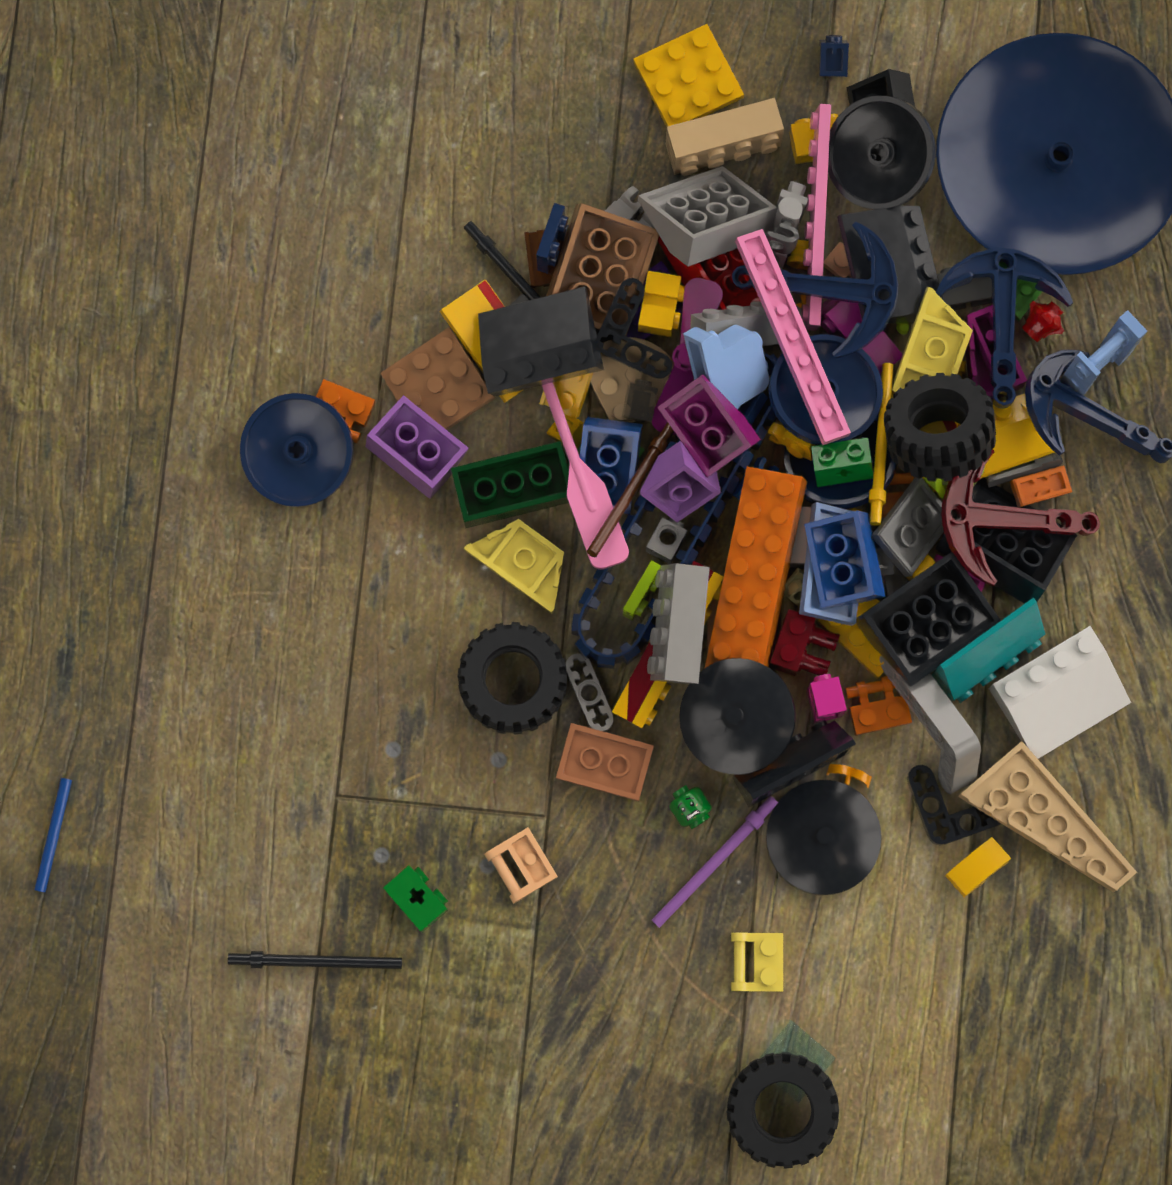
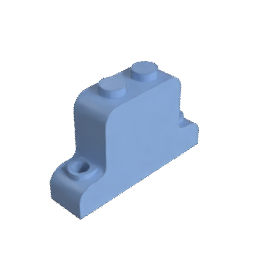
M732 325L718 335L712 330L707 332L698 327L683 333L694 380L703 374L737 409L767 388L769 384L768 363L763 353L762 338L757 332H752L739 325Z

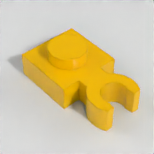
M772 423L768 430V433L771 434L769 437L770 441L785 445L789 453L796 458L804 457L810 461L813 460L811 446H815V444L797 438L778 423Z

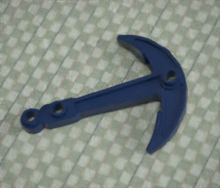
M856 221L852 226L864 244L868 261H871L870 279L792 274L787 270H781L790 293L867 306L862 322L856 323L848 338L833 352L835 358L850 355L870 344L885 329L895 310L898 298L899 284L893 258L883 241L869 228ZM746 266L737 267L732 273V280L735 286L741 290H748L752 287L755 289L751 278L747 283L743 284L740 282L741 276H749ZM883 291L889 293V297L886 300L879 298V294Z
M992 248L973 253L955 264L940 282L936 293L941 297L953 288L969 284L973 278H991L994 353L991 356V384L994 390L991 393V401L996 407L1004 409L1013 403L1016 396L1012 386L1016 382V354L1013 349L1017 279L1036 283L1035 289L1053 296L1067 307L1071 306L1073 301L1059 275L1039 258L1015 249ZM999 262L1006 263L1008 268L1000 267ZM998 368H1004L1007 374H1000ZM997 395H1004L1006 401L1001 402L998 400Z
M1060 350L1046 356L1030 373L1025 388L1027 412L1038 434L1059 456L1065 452L1059 430V417L1055 413L1052 415L1053 406L1117 438L1121 443L1143 455H1150L1158 463H1166L1172 457V440L1158 438L1146 426L1139 425L1131 420H1125L1059 381L1060 376L1066 372L1076 355L1082 352L1089 358L1088 352Z

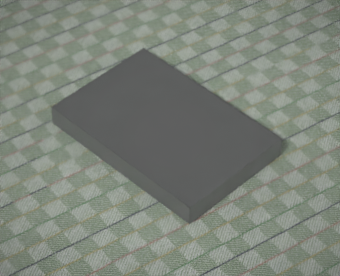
M923 478L913 479L883 519L881 525L871 535L904 577L913 575L944 532L941 517L942 502Z

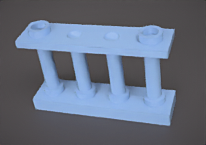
M1127 310L1119 317L1097 351L1089 358L1082 352L1076 355L1060 379V382L1085 395L1101 373L1100 370L1109 362H1115L1118 366L1122 364L1147 333V330Z

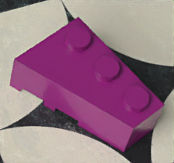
M827 299L821 304L820 326L829 335L847 339L856 323L862 322L858 303ZM884 331L870 344L862 348L875 363L880 376L883 363H892L894 365L903 355Z
M993 305L968 314L964 321L973 330L966 348L968 378L976 382V386L980 385L990 398L994 390L991 384V356L994 353ZM1016 357V382L1012 387L1015 391L1023 389L1027 379ZM998 368L1000 374H1007L1004 368ZM999 394L997 395V398H1001L1004 395Z

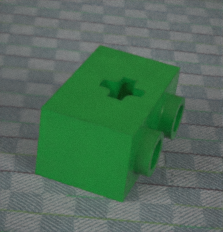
M868 437L811 446L817 487L873 479Z
M408 865L385 885L383 889L420 932L423 933L448 911L444 906L448 900L438 889H435L433 892L425 884L429 878L419 867L413 870ZM414 890L418 893L425 892L422 896L425 901L422 904L417 901L412 904L411 901L414 897L411 893Z

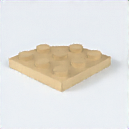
M629 337L670 358L665 351L655 344L643 339ZM611 339L603 342V349L607 350L609 347L618 349L615 355L620 357L621 349L627 342L621 340V345L612 342ZM635 346L629 347L625 353L627 360L633 363L638 362L642 355L640 349ZM647 352L646 360L640 367L646 369V364L648 363L655 367L654 372L656 374L660 371H666L667 367L663 365L664 360L660 358L659 361L654 362L649 359L652 353ZM601 354L604 370L594 372L590 384L607 419L632 423L640 419L639 413L642 409H645L648 414L652 413L669 375L662 379H655ZM670 358V360L672 361V369H673V367H674V362H673V360ZM629 407H632L634 409V413L632 416H629Z

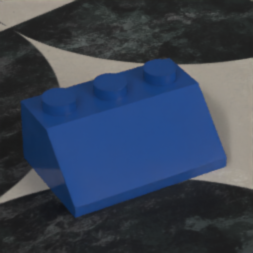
M856 510L804 524L821 608L858 604L886 597L875 542L871 537L873 532L869 513Z

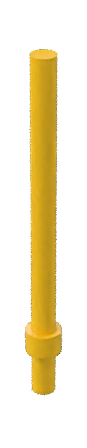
M892 363L882 364L883 398L878 413L873 486L869 490L868 500L871 504L870 525L873 526L881 525L882 505L886 503L884 480L887 440L884 413L886 405L891 399L894 366Z

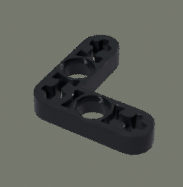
M628 278L619 286L597 334L600 353L652 378H665L672 370L670 358L625 336L645 292L641 281L635 278ZM633 283L637 285L636 291L639 292V295L631 297L628 303L634 304L631 310L627 305L619 304L617 301L618 298L622 301L625 300L627 292L624 290V287H629ZM623 309L626 311L628 319L625 324L617 325L613 322L612 313L614 310ZM608 335L613 336L612 342L621 345V340L627 342L621 349L620 357L615 355L618 349L609 347L607 350L603 349L604 344L600 342L601 337L607 338ZM635 346L640 349L642 355L638 362L633 363L627 360L625 353L629 347ZM647 352L652 353L649 359L654 362L659 361L660 358L663 359V365L667 367L666 371H660L656 374L654 372L655 367L648 363L646 364V369L640 367L646 360Z
M916 765L909 771L907 782L926 834L933 844L939 846L946 845L1001 824L990 817L983 820L986 826L982 827L981 818L976 812L978 809L974 806L949 815L932 770L925 765ZM919 770L921 774H927L928 776L924 781L926 789L932 786L934 792H927L921 797L918 796L917 792L923 790L920 782L915 783L913 781V778L917 775L916 771ZM933 797L937 800L939 807L935 813H927L924 810L922 804L925 798ZM941 813L943 814L944 819H939L938 821L941 828L948 829V833L944 835L945 840H941L940 836L935 837L933 835V832L937 830L935 821L929 824L927 819L935 818ZM968 814L975 819L976 824L973 830L966 831L961 828L960 818L963 815Z

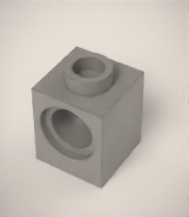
M662 517L646 546V552L671 564L687 535V530L683 528L685 525L680 521H674L672 518L666 520ZM663 533H672L676 541L671 545L663 544L660 541V536Z

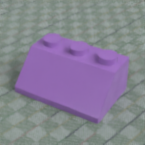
M404 395L367 434L365 446L429 499L452 475L451 468L458 466L469 449Z

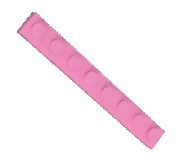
M820 104L816 111L811 113L810 129H814V140H810L809 156L813 157V166L809 167L807 183L812 184L811 194L807 195L809 199L806 204V211H810V222H806L805 239H809V248L805 249L803 256V265L808 266L807 275L823 276L831 118L830 104ZM806 296V305L802 304L801 318L805 322L806 330L816 331L820 326L822 298Z
M763 229L737 237L735 240L737 248L822 445L848 437L851 433Z

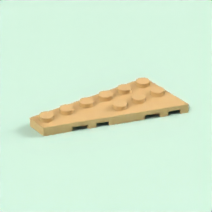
M1022 741L958 796L1112 892L1117 891L1137 873Z

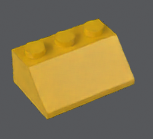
M1025 393L1015 396L1013 403L1008 408L1001 409L993 404L996 427V443L993 448L995 453L987 461L981 478L1055 453L1036 431L1027 412Z

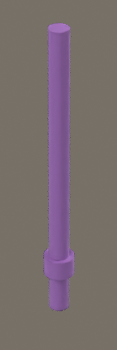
M772 796L756 811L752 810L745 817L746 822L652 919L653 923L660 928L754 829L758 830L765 823L763 819L778 804Z

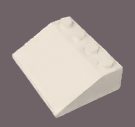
M1091 626L995 682L988 688L1020 740L1037 759L1131 703L1105 648Z

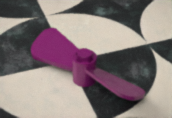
M694 278L684 288L680 345L673 352L674 367L651 415L652 425L660 432L667 423V420L657 407L694 381L683 333L690 330L691 314L702 313L704 309H718L723 292L721 287L714 281Z

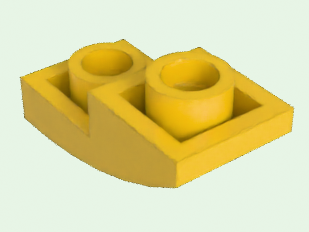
M991 837L951 869L945 877L965 898L981 886L987 878L1005 866L1011 860V857Z

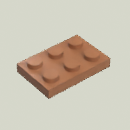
M571 723L556 779L639 802L654 745Z

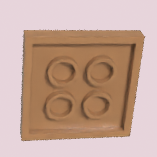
M448 327L380 373L397 401L404 395L446 430L495 399L494 395L488 394L484 378L451 327Z

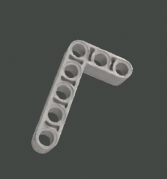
M880 656V663L884 662L881 665L884 673L941 749L938 778L943 789L948 794H952L974 783L977 777L981 745L974 731L931 674H928L910 687L895 669Z

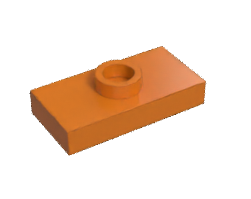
M1064 465L1010 481L1018 508L1072 492Z

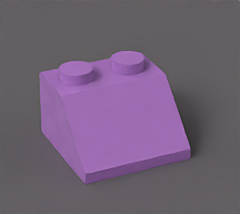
M679 441L658 456L640 493L674 521L679 522L719 495L721 491L717 471L706 477L684 444Z

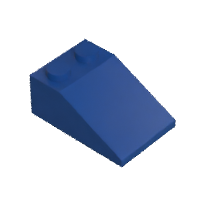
M587 417L583 424L580 459L605 483L614 508L637 471L643 424ZM632 501L625 510L624 514L631 513Z

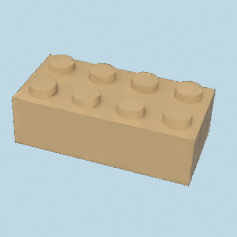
M772 98L668 126L665 145L674 175L681 173L683 176H687L697 172L702 167L717 168L728 160L743 161L750 158L751 154L754 153L769 154L776 151L777 147L781 146L784 127L776 100Z

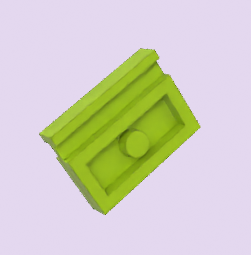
M651 560L623 608L624 617L633 621L636 615L641 617L649 603L645 598L650 590L655 593L658 588L656 587V574L658 570H661V565Z

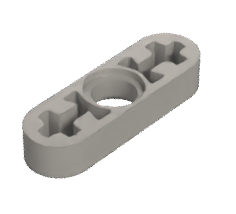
M573 654L566 661V671L589 727L606 732L613 724V714L590 660H585L581 654ZM578 660L580 664L585 663L586 666L583 668L584 676L587 678L591 675L592 680H585L577 686L575 681H580V677L577 671L572 672L570 670L574 666L573 661ZM591 685L597 689L598 695L596 699L586 701L582 698L581 690L585 686ZM602 701L604 706H598L602 716H608V719L605 720V726L601 727L599 723L594 724L592 721L596 719L594 709L588 712L586 707L595 706Z

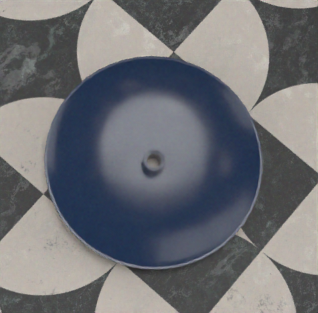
M1049 33L1029 36L1010 42L992 51L977 62L959 81L944 108L937 134L936 160L938 175L946 200L964 229L987 250L992 248H1009L1022 251L1039 258L1058 275L1085 274L1116 265L1144 248L1155 238L1172 215V98L1160 80L1143 63L1121 48L1103 40L1071 33ZM1062 153L1066 161H1057L1053 154Z

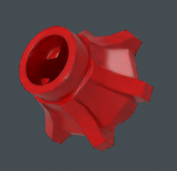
M1033 300L1030 303L1029 316L1022 328L1037 343L1049 335L1062 334L1065 330L1062 328L1060 316L1064 312L1053 301L1049 304H1041Z

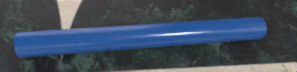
M61 778L35 891L46 893L72 780Z

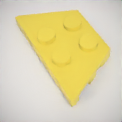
M926 287L892 384V391L894 392L900 387L904 389L905 384L911 380H920V376L928 374L931 377L936 376V373H944L945 376L958 374L973 330L937 295L933 288Z
M520 519L464 547V551L551 614L554 612L564 551Z

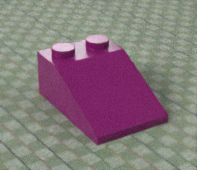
M703 374L657 407L706 477L718 471L761 440L744 415Z

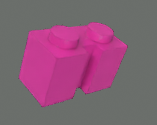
M824 674L814 677V681L810 683L806 690L814 723L842 717L847 708L839 676L831 678V674Z

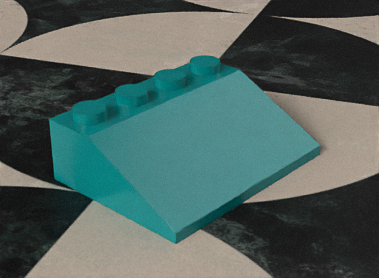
M1034 598L1029 600L940 664L932 673V677L951 702L957 699L959 703H962L974 694L971 690L974 686L980 683L984 687L997 677L994 672L1003 666L1005 670L1009 669L1020 661L1017 655L1024 650L1030 654L1042 645L1040 639L1045 635V630L1036 600Z

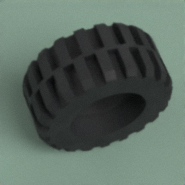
M936 373V376L931 377L928 374L920 376V380L907 382L904 389L900 387L886 405L884 426L890 457L894 463L898 464L901 470L906 473L911 472V476L918 479L925 477L927 481L936 482V479L951 481L952 477L959 476L962 478L969 474L968 471H975L982 465V461L985 462L992 454L991 450L995 447L996 427L993 403L986 391L980 385L976 386V382L967 377L964 380L961 379L960 375L951 374V376H945L944 373ZM936 421H953L961 424L954 430L939 434L926 433L920 430L925 425Z
M512 622L511 625L496 624L495 628L490 630L486 628L480 632L478 638L470 641L468 649L461 656L457 677L462 700L474 719L480 721L488 729L492 728L502 734H506V732L514 733V735L522 734V732L528 730L534 731L541 724H546L550 721L552 715L556 711L558 712L562 705V700L567 690L565 660L561 655V650L557 644L551 641L550 636L545 632L541 633L532 625L523 626L520 625V622ZM509 652L522 653L528 656L536 664L540 674V682L535 694L526 702L517 705L499 702L490 694L486 686V673L489 665L498 656Z
M782 1052L781 1054L770 1053L750 1062L738 1074L728 1097L727 1121H729L730 1132L733 1138L735 1137L738 1146L743 1152L746 1151L751 1156V1159L756 1162L766 1163L768 1167L784 1166V1169L793 1168L794 1165L801 1164L802 1166L809 1163V1160L821 1155L824 1148L831 1143L839 1122L838 1097L829 1076L824 1073L818 1064L809 1061L807 1057L793 1055L790 1052ZM787 1082L794 1084L802 1089L809 1099L811 1105L810 1119L805 1128L794 1136L785 1138L773 1136L760 1126L756 1118L755 1105L758 1096L766 1087L774 1083Z

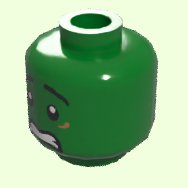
M685 785L672 794L675 799L671 801L669 808L682 827L689 826L692 830L710 818L709 813L712 810V806L699 787L689 789Z

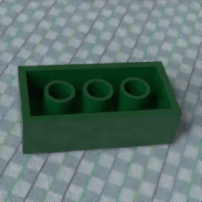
M561 441L451 468L465 529L569 503L567 499L569 470Z

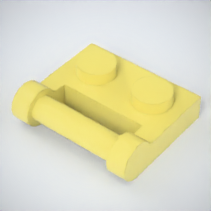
M731 933V942H734V982H731V991L783 992V933ZM745 942H754V982H745Z

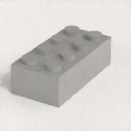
M675 563L662 565L661 570L657 571L656 587L659 588L658 599H655L653 604V616H656V624L650 634L653 655L649 657L647 672L651 674L650 680L683 684L699 683L710 567Z

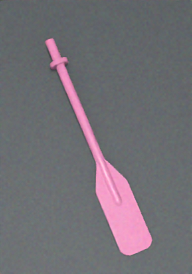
M549 383L542 385L570 462L567 499L587 552L613 510V505L605 483L580 459L554 385ZM619 522L597 557H592L587 553L590 563L594 568L606 569L627 560L629 549Z

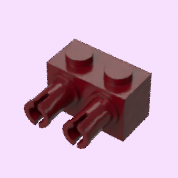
M788 609L769 663V668L792 676H796L797 672H800L801 669L819 676L827 674L831 661L807 654L805 648L806 645L813 643L835 651L840 634L818 628L814 623L816 618L801 615L799 612Z

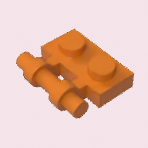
M323 379L316 397L323 399L337 409L349 426L353 442L358 443L361 433L352 430L353 426L357 424L366 427L376 403L375 399Z
M887 676L880 677V680L865 683V681L856 682V686L845 688L847 699L858 697L860 705L849 707L855 736L912 723L908 704L902 696L894 697L893 689H895V686ZM883 691L885 699L869 703L868 694Z

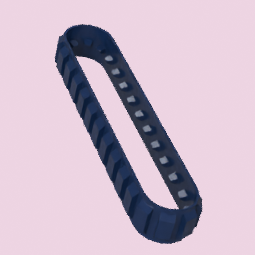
M763 352L768 363V374L770 376L778 358L774 354L769 356L766 352ZM771 404L770 406L764 405L759 412L763 418L754 431L761 440L732 460L736 466L729 478L721 476L719 480V486L722 488L721 493L715 503L708 501L703 509L708 512V515L701 527L693 525L690 534L695 538L687 551L680 549L676 555V558L681 561L680 564L692 565L693 561H696L698 557V552L695 550L696 546L704 547L712 533V527L709 526L710 521L717 523L726 507V503L722 500L724 497L731 499L740 482L737 474L744 475L746 467L750 466L754 455L750 452L751 449L758 451L767 435V430L764 426H771L777 418ZM676 434L675 437L678 439V441H677V443H678V442L681 441V440L679 439V437H678L677 434ZM670 441V443H669V445L667 446L666 450H668L670 447H672V446L675 445L676 443ZM641 494L634 504V509L637 511L636 515L628 514L621 527L626 543L631 535H640L642 528L638 523L644 512H653L656 507ZM614 566L596 570L592 577V582L596 585L593 590L586 588L580 598L578 606L581 608V612L573 614L571 629L572 635L579 636V640L575 643V648L584 659L592 658L598 661L597 667L614 669L615 664L621 662L628 665L641 655L639 647L641 643L649 644L651 630L655 628L653 622L656 618L652 612L646 625L638 623L634 629L639 635L638 639L632 646L627 642L620 646L622 652L619 654H612V649L604 648L602 653L597 652L593 649L597 644L592 638L585 641L581 631L590 630V621L584 620L590 608L597 610L601 602L596 597L603 584L611 585L615 579L610 574ZM653 598L648 605L652 610L655 601Z

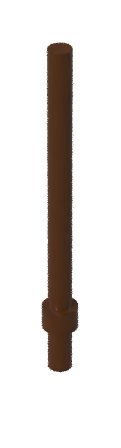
M668 422L659 436L653 438L648 446L649 452L589 546L587 553L590 556L597 557L650 472L656 459L665 452L668 441L674 433Z

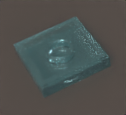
M792 1020L788 1022L760 1056L762 1058L770 1053L781 1054L782 1052H790L793 1055L807 1057L809 1061L818 1064L824 1072L836 1059ZM787 1082L775 1083L798 1103L806 1095L802 1089L794 1084Z

